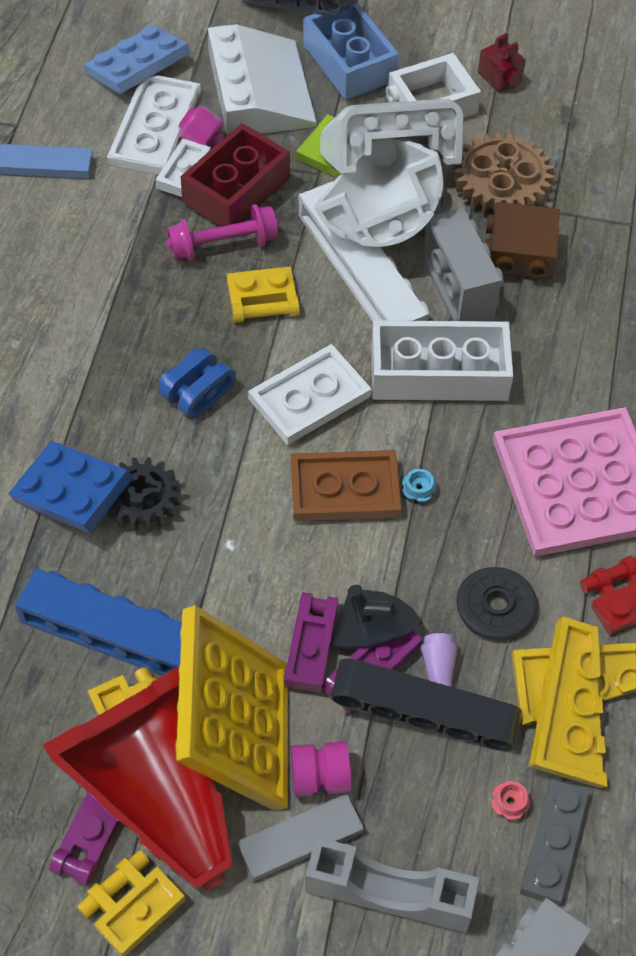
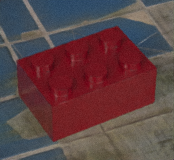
M241 123L180 176L182 203L221 227L241 223L251 214V205L257 204L259 207L290 179V151Z

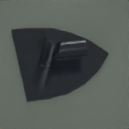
M352 585L347 590L348 594L330 647L354 649L385 644L406 635L421 625L423 621L414 609L401 599L384 592L363 590L360 585Z

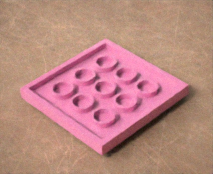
M626 407L494 432L492 440L534 557L636 537V430Z

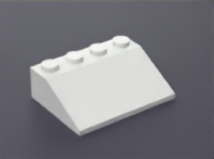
M237 24L208 28L209 57L227 135L241 123L260 134L317 126L295 40Z

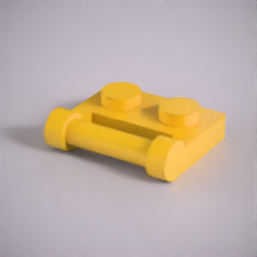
M291 266L227 273V285L234 323H242L244 319L282 314H289V317L300 315Z

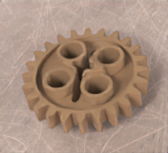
M496 132L495 139H491L487 134H484L482 142L477 138H473L472 146L464 144L462 164H454L453 182L456 183L455 190L456 192H462V200L472 198V208L479 204L482 205V213H485L489 208L493 209L494 213L496 202L535 206V203L542 205L544 197H549L554 180V166L549 165L551 158L550 156L543 157V148L534 150V141L528 144L523 143L524 136L513 140L512 133H509L506 138H502L500 133Z

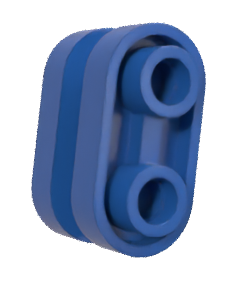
M205 347L194 349L175 368L167 370L159 380V394L170 403L178 402V409L188 418L193 419L201 415L230 390L235 382L236 372L224 362L217 364V357Z

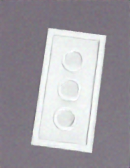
M152 75L140 82L107 155L108 165L159 175L182 140L180 137L181 128L178 125L191 107H195L201 93V84Z

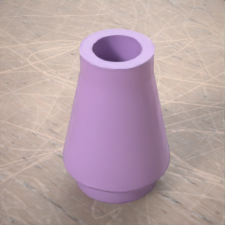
M446 633L426 635L424 637V644L420 648L428 680L452 687L458 645L454 643V636Z

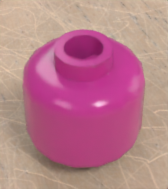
M199 106L196 109L191 107L178 125L181 128L180 137L182 139L184 138L211 148L216 146L225 137L221 133L224 125L222 119L205 106Z

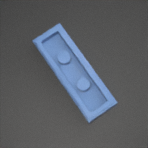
M0 144L1 175L90 179L93 161V150L90 148Z

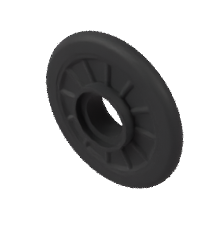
M487 567L471 573L460 585L456 598L457 610L465 625L476 634L494 640L511 639L525 632L533 623L538 608L537 597L530 583L515 571L502 567ZM492 596H500L506 601L507 607L502 610L492 609L488 605L487 599Z

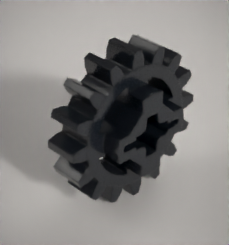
M136 457L132 458L131 466L120 462L119 467L128 470L133 479L108 510L109 518L117 517L118 526L120 527L130 522L132 531H136L139 524H144L146 530L150 531L151 523L155 521L161 526L165 525L164 515L174 517V506L180 505V483L178 480H175L174 470L165 471V462L163 461L159 462L156 466L152 465L151 457H147L144 464H139Z

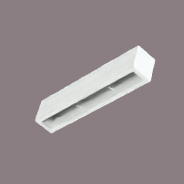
M333 182L299 194L300 219L372 321H428L430 319L427 305L423 301L418 300L413 293L408 279H403L399 274L392 257L386 256L381 247L362 246L360 243L345 237L344 239L331 231L320 219L314 209L315 204L332 186Z

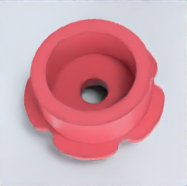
M507 781L499 784L493 790L492 795L494 799H492L491 805L498 815H504L507 820H517L522 817L523 812L529 810L531 800L526 788L516 781ZM512 798L514 800V803L509 804L507 802V799Z

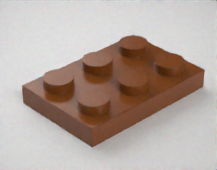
M396 450L291 454L294 521L401 517Z

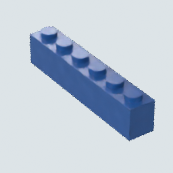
M36 568L15 604L20 623L140 668L148 667L150 672L163 676L180 665V631L182 622L169 618L166 613L159 609L151 608L148 610L135 605L126 597H112L101 593L98 588L91 584L83 583L80 585L67 580L65 576L58 572L49 571L47 573Z

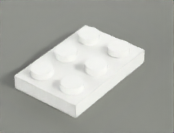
M330 344L249 390L248 399L283 441L289 445L370 398L372 389L337 349Z

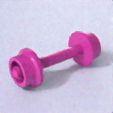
M257 204L251 205V221L190 233L186 220L180 219L179 224L167 227L168 239L165 246L171 249L174 260L188 259L189 262L194 261V245L254 233L259 247H264L267 241L278 238L277 226L280 221L275 217L271 206L259 208Z

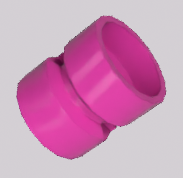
M347 741L326 742L320 750H317L313 744L291 745V767L295 797L317 795L320 788H324L328 794L351 792V771Z

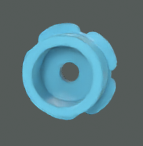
M425 469L410 471L402 481L404 486L403 494L409 500L426 502L431 499L432 494L437 489V484L432 474Z

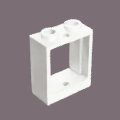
M451 53L390 72L386 96L390 103L416 101L410 91L443 81L452 95L440 99H450L458 104L463 111V118L478 114L481 91L455 54Z

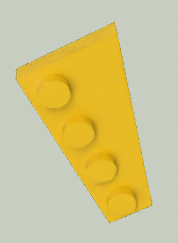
M565 616L557 619L529 767L602 789L607 787V773L603 772L602 754L605 753V737L601 736L600 725L603 703L598 691V677L601 676L599 635L598 627Z
M636 643L599 645L601 676L598 677L599 697H602V702L636 692ZM551 648L513 650L511 654L517 706L522 710L520 728L535 724L538 721Z

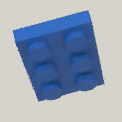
M50 441L8 494L16 503L90 534L133 478L128 470Z

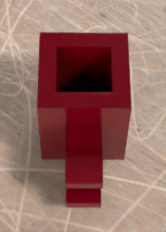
M507 33L497 37L494 44L480 50L477 73L498 93L513 88L522 82L526 59L518 53V43H508Z

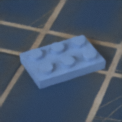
M152 25L144 27L141 32L129 39L121 40L115 47L106 52L98 53L92 60L86 62L84 67L87 75L121 94L190 54L187 42Z

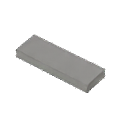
M345 794L237 841V847L252 881L255 882L311 857L316 837L343 843L363 834L364 827L348 795Z

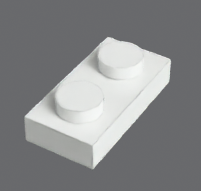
M183 138L156 178V188L182 197L180 176L208 153L211 147Z

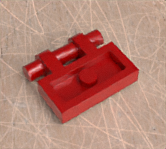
M627 556L620 559L618 565L606 570L601 567L592 571L589 577L580 580V586L584 593L587 594L594 590H597L600 597L593 600L591 608L609 637L636 626V557ZM625 578L629 585L615 590L612 583Z

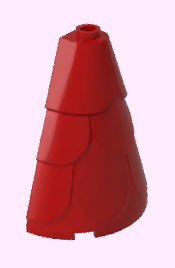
M178 666L152 681L140 692L81 726L78 724L42 746L57 767L98 801L100 807L139 837L140 845L190 886L198 888L202 885L204 890L207 891L225 880L226 876L223 871L233 865L221 793L216 791L215 780L176 761L177 705L179 702L180 681Z

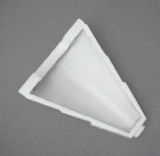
M405 137L382 138L372 142V155H363L358 159L355 164L356 172L341 173L332 183V186L318 200L314 208L323 223L336 235L343 239L345 237L358 242L362 246H389L409 239L430 221L441 198L443 173L438 152L425 148L423 145L414 143L411 139Z

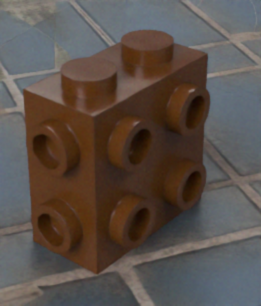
M496 202L494 215L488 214L486 234H492L491 239H485L495 268L498 267L502 274L552 279L557 259L560 209Z

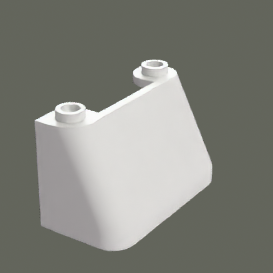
M450 99L348 106L321 132L320 154L340 173L356 172L355 164L363 155H372V139L409 136L412 142L421 144L423 147H429L431 150L439 151L442 161L446 165L462 164L463 111L458 104Z

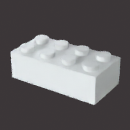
M373 320L371 340L372 400H509L513 381L509 322Z

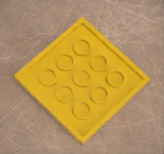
M194 605L182 609L176 761L273 811L287 809L288 687H284L287 663L198 606Z

